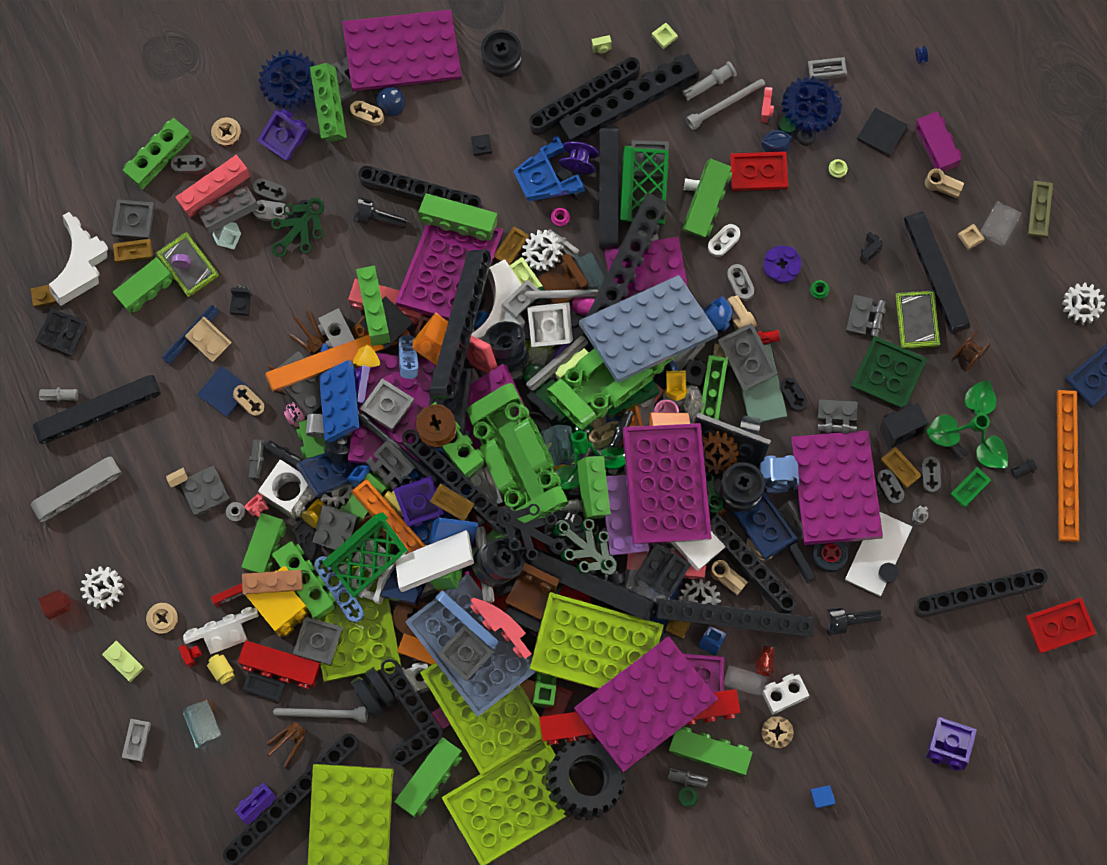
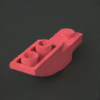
M471 599L473 604L470 607L476 615L481 614L485 620L482 623L488 631L493 629L496 632L502 628L501 635L507 642L512 641L515 645L513 650L519 658L523 656L527 659L532 655L520 639L526 633L509 615L483 600Z

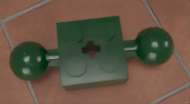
M538 364L527 365L522 371L523 383L527 386V382L543 368ZM553 379L548 383L545 381L537 388L538 391L535 394L557 414V420L561 424L562 429L567 426L570 427V437L576 431H583L586 433L589 442V435L594 430L593 426L589 424L582 430L578 428L551 401L546 393V389L552 386L555 381Z

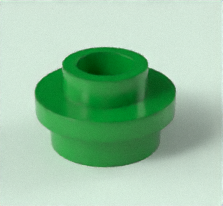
M822 280L813 282L810 287L811 295L816 299L825 298L829 293L828 284ZM822 288L823 292L818 293L816 289Z

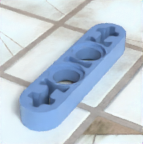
M409 335L399 337V367L401 377L413 379L418 375L417 351L413 349V340L415 338Z
M325 556L319 557L315 561V569L348 620L353 623L360 622L364 618L362 607L356 598L350 595L340 580L339 584L335 587L329 585L330 578L337 576L334 572L327 575L323 568L319 569L321 567L320 563L327 558ZM344 592L350 595V599L346 603H342L339 600L340 595ZM351 604L356 611L360 610L358 618L350 617L352 612L348 606Z
M441 591L435 597L489 647L494 649L498 645L499 641L445 592Z

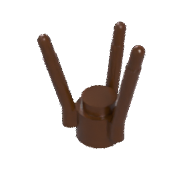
M307 310L306 313L317 336H312L298 317H295V321L309 338L306 341L308 345L293 334H290V338L305 348L309 354L313 352L315 355L321 352L326 340L322 337L310 311Z
M295 721L292 725L289 724L266 743L270 745L283 735H286L267 753V756L272 755L288 739L292 742L297 740L284 764V768H287L298 747L305 739L303 735L306 731Z

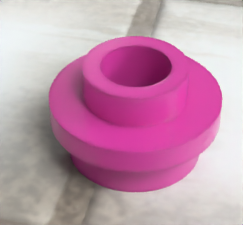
M564 208L555 209L551 214L552 222L556 226H565L570 220L569 212ZM562 215L564 219L558 220L557 217Z

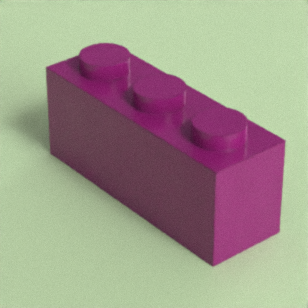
M937 111L917 119L915 128L935 169L946 172L959 166L962 155L960 150L955 148L953 136L950 132H947L945 128L946 122L942 116H939Z

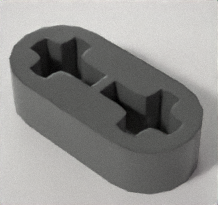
M179 155L171 160V167L177 174H201L207 169V163L201 155ZM197 161L201 162L199 168H196L195 164H197ZM179 162L183 163V165H181V168L177 167Z
M262 178L256 180L253 184L256 195L261 198L279 203H284L287 200L288 194L282 185ZM263 184H264V185H265V188L268 189V190L262 189V190L260 191L258 187H259V186L262 187ZM281 191L283 196L279 195L278 198L276 197L275 193H273H279Z
M929 456L924 459L921 465L922 486L926 493L935 494L941 487L940 463L937 458ZM929 461L932 463V465H935V467H933L932 473H930L929 467L925 466L928 464ZM930 477H933V483L937 484L934 489H931L929 485L927 486L930 482Z
M890 470L880 471L877 476V484L886 500L891 505L900 504L904 498V491L895 475ZM883 475H885L886 477H890V486H888L886 481H881ZM891 489H893L895 494H900L898 496V500H896L895 498H891Z

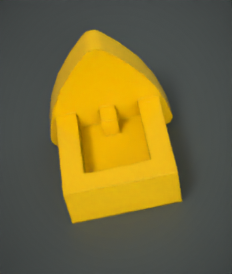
M365 345L359 348L353 360V365L355 368L362 365L375 367L380 365V361L375 351L369 345Z
M686 370L666 371L667 389H665V395L675 401L685 398L688 394V389H686Z
M319 499L301 514L303 520L315 529L317 528L322 506L326 505Z

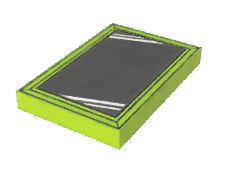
M187 232L156 252L157 256L188 297L219 276ZM176 254L189 256L191 258L190 267L180 269L172 266V256Z
M934 291L896 293L901 347L904 349L939 347L940 340Z

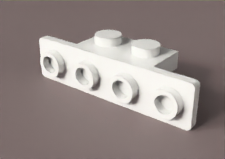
M248 607L243 609L241 613L236 615L229 614L218 622L211 621L202 628H192L183 635L184 642L187 644L204 637L210 654L245 642V640L247 641V636L241 623L258 617V610Z

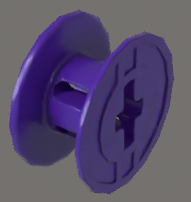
M566 142L563 144V149L570 154V158L559 160V165L562 168L579 174H592L595 172V167L588 162V158L591 159L599 156V151L596 148L580 142Z

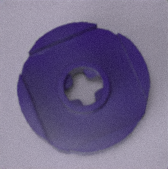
M776 246L767 251L763 262V269L766 276L770 277L774 282L786 284L793 281L800 272L801 259L793 247ZM780 261L787 263L784 269H781V266H777Z

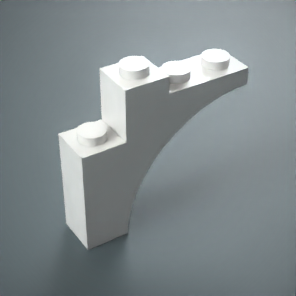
M70 212L63 215V221L72 240L71 255L62 273L49 284L50 293L60 306L99 284V272L95 265L107 259L108 251L105 242H100L97 236L91 239L89 233L81 229L78 218L76 216L73 217Z
M506 260L489 267L487 277L493 291V309L486 322L471 335L484 342L486 331L498 322L511 321L519 324L522 328L525 324L521 315L514 319L501 307L502 303L521 286Z

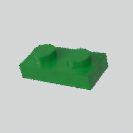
M977 467L950 496L965 508L991 482V479Z

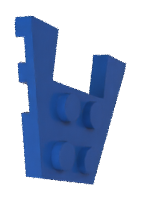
M558 135L552 139L548 146L544 145L540 148V152L536 156H531L514 170V174L528 201L585 191L578 174L559 182L548 160L565 152Z

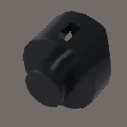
M344 436L331 443L326 441L323 450L334 464H342L346 462L349 456L350 442Z

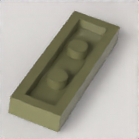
M1033 182L1027 236L1047 238L1053 183Z

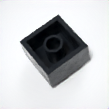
M918 402L913 405L908 403L901 407V411L896 413L892 411L884 415L879 430L889 449L924 433L928 421Z

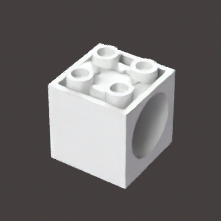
M569 303L531 306L528 308L532 347L567 344L573 341Z
M279 460L258 490L261 497L267 503L293 520L301 517V514L306 510L305 506L308 501L311 502L315 498L301 473L282 460ZM287 482L300 483L301 491L295 499L282 501L277 498L279 497L278 491L283 484Z

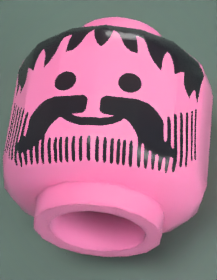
M294 402L286 406L284 414L290 426L299 427L298 422L307 420V417Z

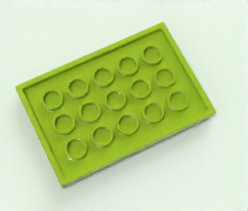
M341 563V564L338 566V568H340L341 566H343L345 563ZM321 564L319 569L323 568L327 575L332 573L324 564ZM352 566V575L356 573L360 566ZM316 569L312 571L315 577L319 576ZM368 569L365 570L364 577H369L371 574ZM305 576L306 584L310 581V576ZM338 577L330 578V586L335 587L339 584ZM379 578L372 583L369 591L376 593ZM326 585L323 586V589L325 590V592H326V593L329 592V589L327 588V586H326ZM314 592L311 597L312 600L319 599L321 592ZM346 592L342 593L339 597L342 603H346L350 599V595ZM357 595L355 598L364 611V618L358 623L348 621V618L336 601L333 603L336 608L319 619L320 621L343 627L332 665L321 663L324 682L363 675L372 667L376 671H381V662L386 657L395 658L401 666L388 599H383L381 604H377L374 600L365 597L361 598ZM351 604L348 606L352 612L350 617L358 618L360 610L356 611ZM355 624H358V625H360V626H362V627H364V628L361 629V628H359L358 626H356ZM392 662L384 664L385 670L395 668Z
M550 592L529 670L599 689L659 644L664 625Z
M437 663L420 672L481 775L541 739L539 715L521 685H518L477 717Z
M541 739L486 773L478 775L441 797L480 865L491 863L567 817L564 815L565 811L562 808L558 810L555 807L556 801H551L549 798L551 791L546 790V783L548 782L546 780V773L549 770L548 767L551 761L556 756L551 746H547V742L542 743Z
M313 764L308 865H388L393 769Z

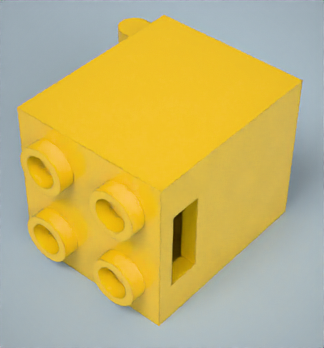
M281 567L278 571H288V568ZM294 591L246 595L280 638L291 634L294 630L293 627L298 623L302 624L305 616L309 617L308 615L310 614L306 605Z

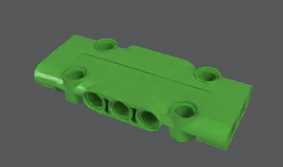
M594 348L577 362L576 367L569 368L562 379H559L546 389V393L551 401L582 430L597 418L604 417L611 407H618L654 378L655 374L661 373L665 366L677 356L617 383Z
M513 383L498 388L466 409L474 426V435L482 443L480 446L481 453L484 455L497 488L505 495L504 501L506 505L511 507L513 511L526 508L530 504H537L540 508V512L536 516L529 514L518 518V520L524 523L545 517L548 513H555L568 505L569 502L560 485V477L552 468L554 463L535 422L529 417V410L523 405ZM519 409L518 416H515L516 411ZM487 428V433L484 436V430ZM550 476L551 481L547 485V478ZM518 495V501L515 504L514 499ZM532 506L530 512L536 513L537 508Z

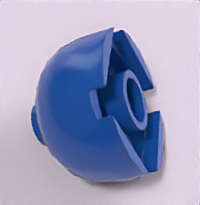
M723 296L720 299L714 300L703 310L716 331L721 330L723 332L731 325L729 321L732 318L733 311Z

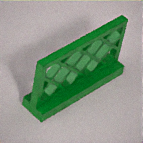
M624 146L619 223L633 222L634 218H631L632 210L636 206L640 208V203L647 194L641 186L647 179L655 186L649 193L651 194L657 189L662 194V200L666 201L669 150ZM635 153H643L647 159L639 165L635 160ZM656 154L664 155V162L660 166L651 159ZM648 161L656 168L649 175L642 168ZM639 169L646 176L640 183L634 179V173ZM656 171H659L663 176V180L658 185L651 178ZM637 188L645 194L638 202L633 197V192ZM646 214L649 220H654L649 214ZM665 217L663 220H659L657 224L664 225Z
M384 512L376 514L323 561L326 568L331 567L353 598L359 595L408 551L387 523L388 517ZM382 527L387 532V539L379 538V530ZM367 540L374 541L373 551L366 550ZM378 542L386 543V553L378 552ZM391 544H396L400 549L397 555L390 554ZM354 552H361L360 562L353 561ZM365 553L373 554V565L365 563ZM378 555L386 556L384 566L377 565ZM341 563L348 564L347 574L342 573L338 568ZM352 565L360 566V576L352 575ZM365 567L372 568V577H364ZM352 578L359 579V588L356 591L351 585Z

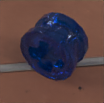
M922 46L921 49L919 47L915 48L918 64L922 61L928 62L926 46Z

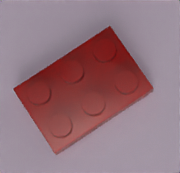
M786 152L730 154L732 191L788 189Z
M1082 597L1025 617L1039 654L1096 635Z

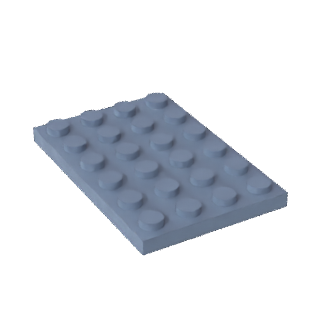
M679 275L579 320L582 330L617 383L718 336V332Z
M466 574L459 581L457 589H447L444 592L488 631L482 623L485 620L481 614L476 615L470 607L473 604L471 602L472 598L483 600L482 590L472 577ZM436 598L405 621L477 717L535 673V671L529 670L532 656L530 655L527 659L523 656L519 658L513 650L515 645L511 640L507 642L501 635L503 629L500 628L496 632L493 629L488 631L499 643L494 649L489 647L494 653L466 681L438 655L441 649L465 625Z

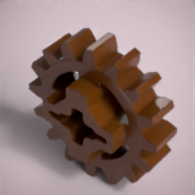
M719 431L716 432V436H713L710 432L709 438L702 437L705 467L707 466L709 473L712 469L715 470V474H718L720 469L725 473V468L732 466L731 462H737L735 457L738 456V450H735L737 449V443H733V437L727 439V433L720 436ZM717 447H718V449H719V454L717 455V458H716V454H715V453H716Z

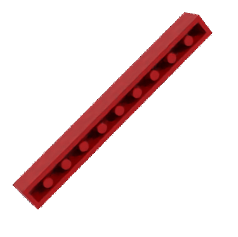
M737 689L713 692L718 700L685 726L697 724V720H704V723L715 722L718 717H724V720L735 719V715L740 713ZM577 712L539 717L542 743L547 742V746L559 744L558 740L565 739L567 743L577 741L579 737H586L589 740L597 739Z

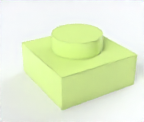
M667 23L652 32V37L662 49L678 38L677 34Z
M610 35L592 39L594 53H606L612 49Z

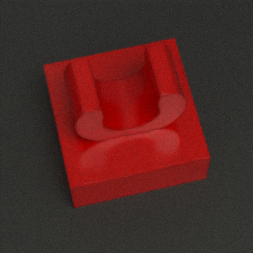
M185 644L178 647L186 666L189 668L195 666L194 658L202 655L200 648L195 646L189 649Z

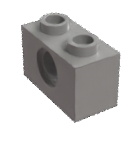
M339 308L318 318L321 323L318 325L322 336L326 334L328 338L326 344L329 349L355 340ZM334 330L341 331L337 336L331 335Z

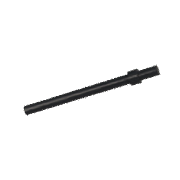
M358 410L359 424L362 427H367L383 442L389 440L425 478L431 476L434 484L438 481V478L371 422L369 416L365 413L362 414Z

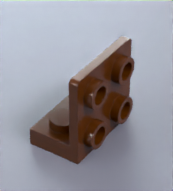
M569 253L562 256L561 264L537 278L546 291L588 290V282ZM574 298L549 299L553 304L568 303Z
M524 562L523 569L506 599V604L541 620L550 592L555 593L560 580Z

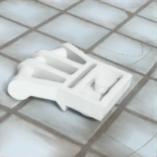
M367 540L366 550L373 551L374 541ZM378 544V552L386 553V550ZM361 552L356 553L353 558L354 562H360ZM365 553L366 564L373 565V554ZM378 555L377 565L384 566L386 556ZM396 563L378 577L376 593L369 591L371 583L358 596L381 604L384 598L380 594ZM344 564L339 568L342 573L347 574L348 564ZM360 567L354 575L360 576ZM365 567L364 572L366 569L371 572L368 578L372 577V568ZM352 578L351 585L355 591L359 588V579Z

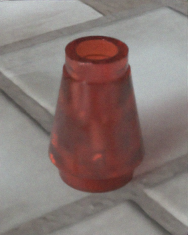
M764 646L755 665V672L758 675L770 677L771 673L774 672L775 648Z

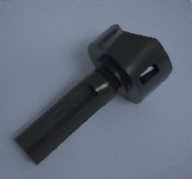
M359 197L357 203L359 210L354 215V222L367 225L368 220L370 221L371 218L375 221L405 228L407 218L373 209L372 200Z
M842 607L826 609L830 613V622L827 628L829 635L846 633L847 625L876 622L882 619L880 609L845 614Z

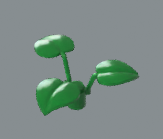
M990 380L982 381L972 386L964 398L965 406L970 410H975L974 414L977 415L971 419L969 424L957 428L955 418L950 415H940L932 421L927 429V435L934 443L950 447L959 442L960 435L958 431L971 427L975 432H982L981 441L983 444H980L976 449L978 461L983 466L989 468L1004 469L1008 465V454L1005 444L996 436H990L985 440L986 428L990 423L986 414L995 409L996 396Z
M576 431L571 437L569 434H561L565 436L564 443H569V445L563 448L562 453L564 455L561 456V459H568L575 455L574 468L572 466H562L555 471L560 477V485L563 490H570L580 486L577 469L578 454H585L589 448L596 456H604L605 468L616 470L626 465L624 447H621L620 450L617 447H606L602 450V455H600L592 445V442H588L585 432Z

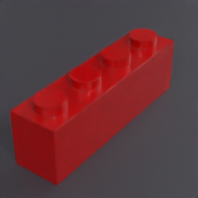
M246 640L238 660L242 670L252 673L253 670L260 671V675L271 678L273 675L279 677V681L287 684L293 681L298 683V687L309 689V687L315 688L321 670L319 662Z

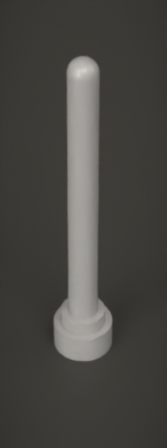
M760 79L699 115H689L686 117L687 124L692 130L697 129L703 120L765 85V81Z
M601 287L592 290L526 291L524 296L527 299L596 297ZM607 294L606 297L612 300L613 295Z
M358 707L354 710L275 708L273 714L275 716L354 718L358 722L366 723L368 709H365V707Z

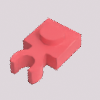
M765 87L761 114V122L768 123V118L773 116L774 106L770 105L773 88Z
M259 494L244 506L252 516L256 515L257 517H260V513L269 507Z

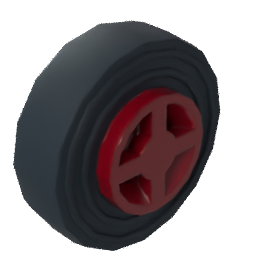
M844 542L816 544L813 558L820 569L827 572L838 571L847 562L848 549Z

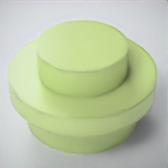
M837 159L830 163L829 173L833 177L841 178L847 173V164L843 160Z

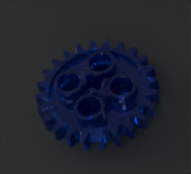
M286 50L285 55H282L279 51V57L272 55L273 60L266 59L268 65H262L263 71L259 72L262 78L258 79L259 83L262 84L260 89L263 91L264 97L268 96L269 102L274 100L275 106L281 103L282 108L285 107V104H288L289 108H291L292 104L295 103L299 107V101L305 104L304 98L311 99L310 92L314 93L310 67L314 66V62H309L308 56L303 58L302 52L297 56L295 50L292 54H289L288 50ZM287 65L292 66L290 69H284ZM300 76H305V79L297 80ZM274 78H279V81L272 82ZM293 89L291 93H285L286 90Z
M805 76L803 81L797 78L796 83L792 81L790 87L787 86L781 103L783 105L782 112H787L785 118H791L789 123L793 124L795 122L796 129L802 126V132L806 128L809 129L810 133H812L813 129H816L817 133L820 132L821 128L826 131L828 126L832 127L834 122H837L838 116L841 114L842 104L840 101L842 98L837 97L839 91H833L834 85L828 86V80L822 83L821 77L818 81L815 80L814 76L811 77V80H808L807 76Z

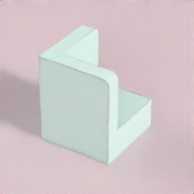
M233 222L213 232L217 245L230 249H235L241 235L237 224Z

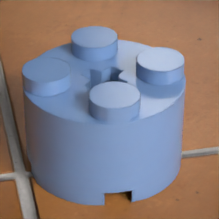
M788 455L783 458H776L775 456L764 457V461L760 463L759 470L764 476V488H767V492L785 493L789 492L788 488L794 487L795 490L797 486H800L798 462L795 460V456Z

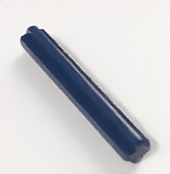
M211 305L165 352L162 359L167 364H171L191 343L185 338V335L203 317L211 322L218 315V308Z

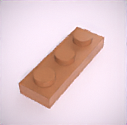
M302 570L242 574L243 594L303 591Z

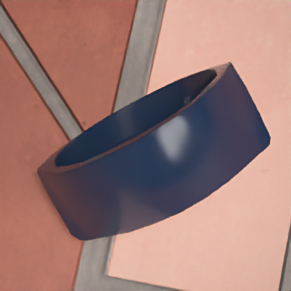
M773 130L765 135L761 141V146L765 152L787 153L792 142V136L781 130Z

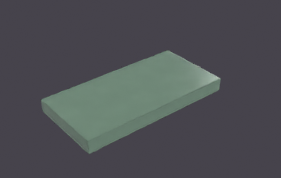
M764 345L774 367L776 368L771 345ZM778 375L744 392L741 388L747 416L762 419L761 423L787 418Z

